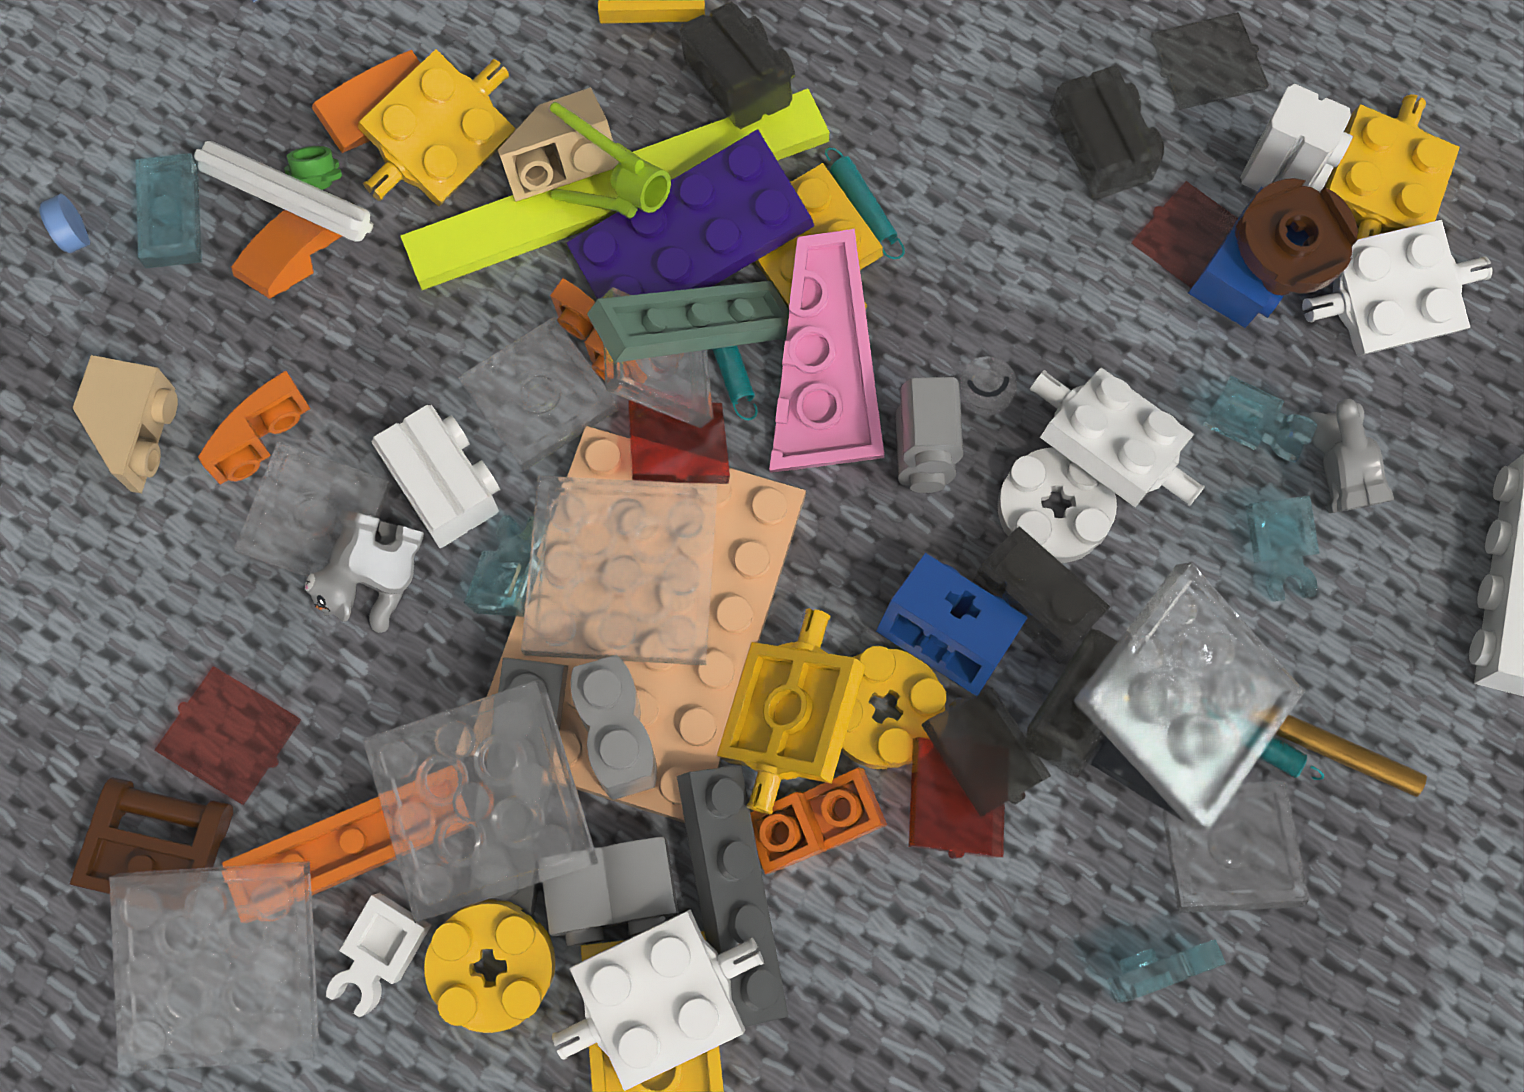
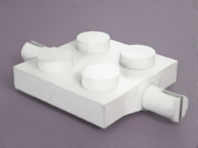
M1442 220L1358 239L1352 246V256L1350 257L1352 259L1348 267L1334 280L1333 293L1306 298L1303 300L1302 308L1305 311L1324 306V308L1315 309L1304 314L1308 322L1339 315L1341 321L1349 330L1351 342L1357 356L1452 334L1470 328L1461 294L1462 285L1489 280L1492 276V267L1471 272V270L1480 269L1491 264L1486 256H1482L1477 259L1456 263L1449 249Z
M1102 367L1085 385L1076 387L1073 390H1070L1056 380L1046 370L1038 376L1031 386L1030 391L1035 392L1057 408L1054 418L1049 422L1040 438L1135 508L1148 492L1159 489L1161 485L1186 502L1189 507L1205 488L1204 485H1201L1176 467L1179 463L1180 452L1194 434L1179 424L1172 415L1161 411L1132 390L1126 382L1114 377Z
M687 910L575 964L569 969L584 1000L586 1019L559 1032L552 1033L554 1046L579 1036L578 1039L560 1047L557 1050L558 1055L561 1059L565 1060L568 1056L597 1043L609 1056L623 1090L626 1091L744 1034L745 1027L731 998L730 978L755 966L764 964L760 951L740 961H736V959L758 948L755 940L750 938L748 941L718 955L717 951L704 940L691 910Z

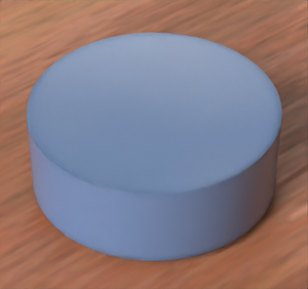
M58 194L41 202L39 207L41 219L49 235L61 250L73 253L90 245L83 220L77 209L65 195Z

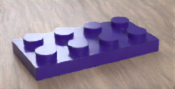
M757 129L672 179L666 201L655 212L647 213L638 208L632 218L617 212L569 240L566 244L596 298L602 299L712 287L814 227V223Z

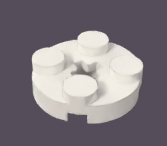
M1054 447L1036 450L1016 460L1003 482L998 496V515L1004 532L1012 541L1014 539L1020 547L1027 550V554L1038 560L1050 563L1076 561L1093 551L1108 534L1115 520L1117 509L1115 492ZM1051 492H1059L1063 499L1070 500L1072 507L1066 508L1064 518H1054L1052 509L1042 507L1041 501L1049 499Z

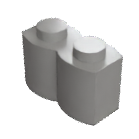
M954 377L911 378L900 389L901 405L898 406L895 412L898 480L901 485H910V489L914 492H938L955 479L956 463L963 457L960 385Z
M613 655L573 667L571 674L572 699L588 731L587 750L591 767L605 793L612 800L655 788L657 780L656 758L649 735L640 722L639 698L633 678L625 663L620 657Z
M665 837L641 839L539 858L549 934L554 937L565 936L567 947L604 941L603 929L628 925L629 936L638 935L665 922V918L679 915L668 842Z

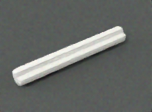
M206 141L202 149H196L194 153V159L198 161L199 171L354 242L362 241L365 234L371 233L373 229V223L370 222L368 210L218 143Z

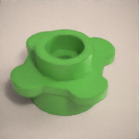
M303 147L287 155L288 166L284 168L285 174L321 190L330 187L332 181L342 177L341 170L337 169L340 167L339 160L333 158L332 151L328 147Z

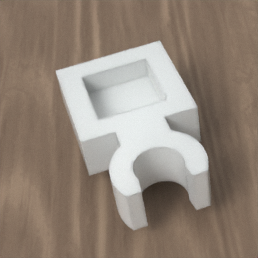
M381 893L371 895L339 950L353 959L354 962L350 969L342 971L332 978L327 987L326 997L334 1000L343 994L349 983H354L360 988L362 998L353 1014L360 1018L371 1012L381 998L382 988L379 980L383 978L391 984L401 980L432 925Z

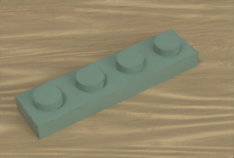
M770 280L602 298L596 300L587 315L614 363L786 339L789 309Z

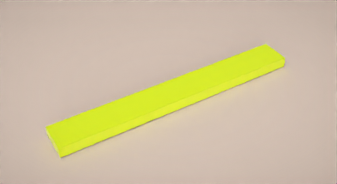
M805 89L633 151V153L668 172L672 180L757 129L777 161L829 142L830 132L809 89ZM614 169L555 188L613 198L618 197L616 190L611 185V176ZM552 190L517 202L514 196L511 195L400 236L422 290L584 232L617 213V211L554 200L551 197Z

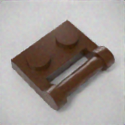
M111 777L107 780L101 791L69 885L198 915L221 841L227 834L233 816V806L211 800L207 805L143 791L135 789L132 781ZM126 813L196 828L197 832L193 845L189 846L120 830L118 827L121 818Z

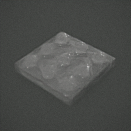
M538 476L521 644L523 655L595 660L617 655L622 661L707 665L718 495L717 485Z
M1193 563L1177 564L1075 698L1074 702L1191 829L1209 831L1305 691Z
M534 680L362 739L415 923L599 863L544 680Z
M310 861L118 873L109 877L118 1072L313 1060L319 1054Z

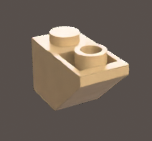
M591 87L538 105L498 149L516 202L614 169L619 161L550 111L551 103L557 102L613 141L608 121Z
M91 355L73 405V410L111 474L131 492L142 494L147 477H153L160 464L161 451L158 442L164 424H170L176 415L178 406L176 389L157 367Z

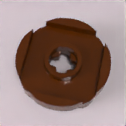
M1290 178L1279 180L1260 190L1235 226V236L1238 240L1241 256L1248 268L1262 280L1264 287L1269 292L1281 296L1291 292H1314L1331 284L1348 267L1352 259L1350 258L1352 256V246L1357 242V224L1348 205L1332 190L1324 187L1319 192L1312 187L1302 186L1306 182V180ZM1290 225L1295 232L1304 230L1308 234L1309 238L1303 243V246L1295 245L1287 238L1286 234L1288 231L1286 226Z

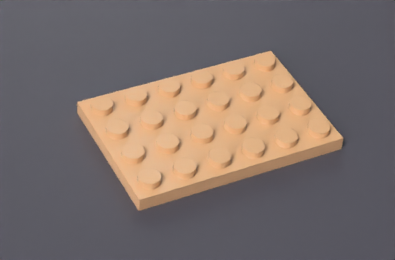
M585 426L468 746V755L489 762L503 657L568 665L553 782L612 800L600 785L589 761L587 750L588 731L572 699L571 674L575 666L617 655L629 669L634 681L640 703V722L649 735L656 758L657 780L655 788L612 801L685 823L677 776L692 771L715 769L720 766L722 759L717 756V752L751 642L759 643L805 500L806 490Z

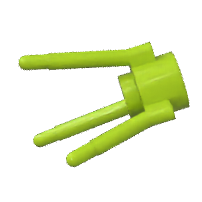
M551 103L550 111L619 161L611 176V185L616 190L617 198L571 190L553 189L551 197L554 200L614 210L628 218L634 217L638 208L651 213L658 210L664 204L671 187V177L668 172L641 159L622 144L614 143L559 103Z

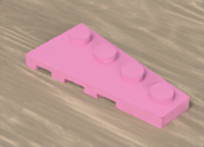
M855 229L797 237L787 336L784 345L783 369L775 419V435L769 468L770 473L884 458Z

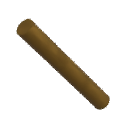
M1255 699L1249 705L1244 720L1261 729L1415 797H1418L1425 787L1427 775Z

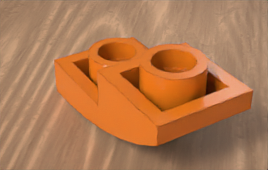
M412 49L366 70L313 103L311 108L341 153L370 142L358 129V123L420 64Z
M283 210L241 252L231 266L233 276L271 299L312 275L314 271L310 255L328 247L332 242L343 236Z
M562 278L550 295L559 317L557 319L559 325L576 338L586 339L584 343L590 360L593 362L591 369L600 378L616 387H619L624 381L638 390L644 382L638 360L614 363L587 315L595 301L581 289Z
M284 371L248 396L227 416L207 441L198 458L203 467L220 485L228 480L240 481L254 474L259 469L260 462L271 456L261 437L268 433L278 434L291 429L299 422L300 415L311 409L288 372Z
M856 768L834 778L832 784L825 782L805 792H794L775 801L772 815L757 811L750 813L758 856L765 874L773 873L887 826L864 768Z

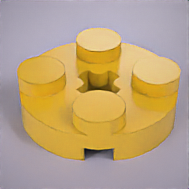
M883 646L867 648L863 653L854 656V658L865 665V669L841 751L854 762L872 769L898 768L916 762L931 750L942 732L945 723L946 691L932 669L910 653L899 649H888ZM887 694H891L898 699L895 707L903 714L897 721L887 717L882 724L876 722L872 718L875 707L869 703V700L873 696L883 699Z
M486 899L463 906L436 929L426 952L424 974L429 994L438 1006L439 1015L445 1022L453 1026H463L476 1032L494 1033L519 1025L537 1011L553 982L556 965L555 952L552 940L546 929L540 922L537 924L530 915L522 912L523 908L505 900ZM484 949H492L496 960L506 961L507 970L499 972L495 982L486 981L483 974L476 973L474 963L481 960Z

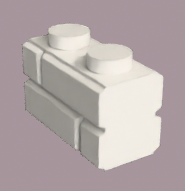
M1297 84L1288 86L1240 176L1241 184L1258 191L1261 186L1264 188L1279 180L1296 178L1306 180L1302 186L1312 187L1320 192L1327 182L1333 167L1339 165L1353 138L1352 135L1344 132L1352 115L1350 114V108L1328 98L1321 101L1318 99L1317 93Z
M426 405L404 418L402 423H396L373 437L371 441L439 548H443L499 512L492 495L499 491L500 488L482 460L471 465L463 453L462 449L470 445L452 415L442 420L432 405Z

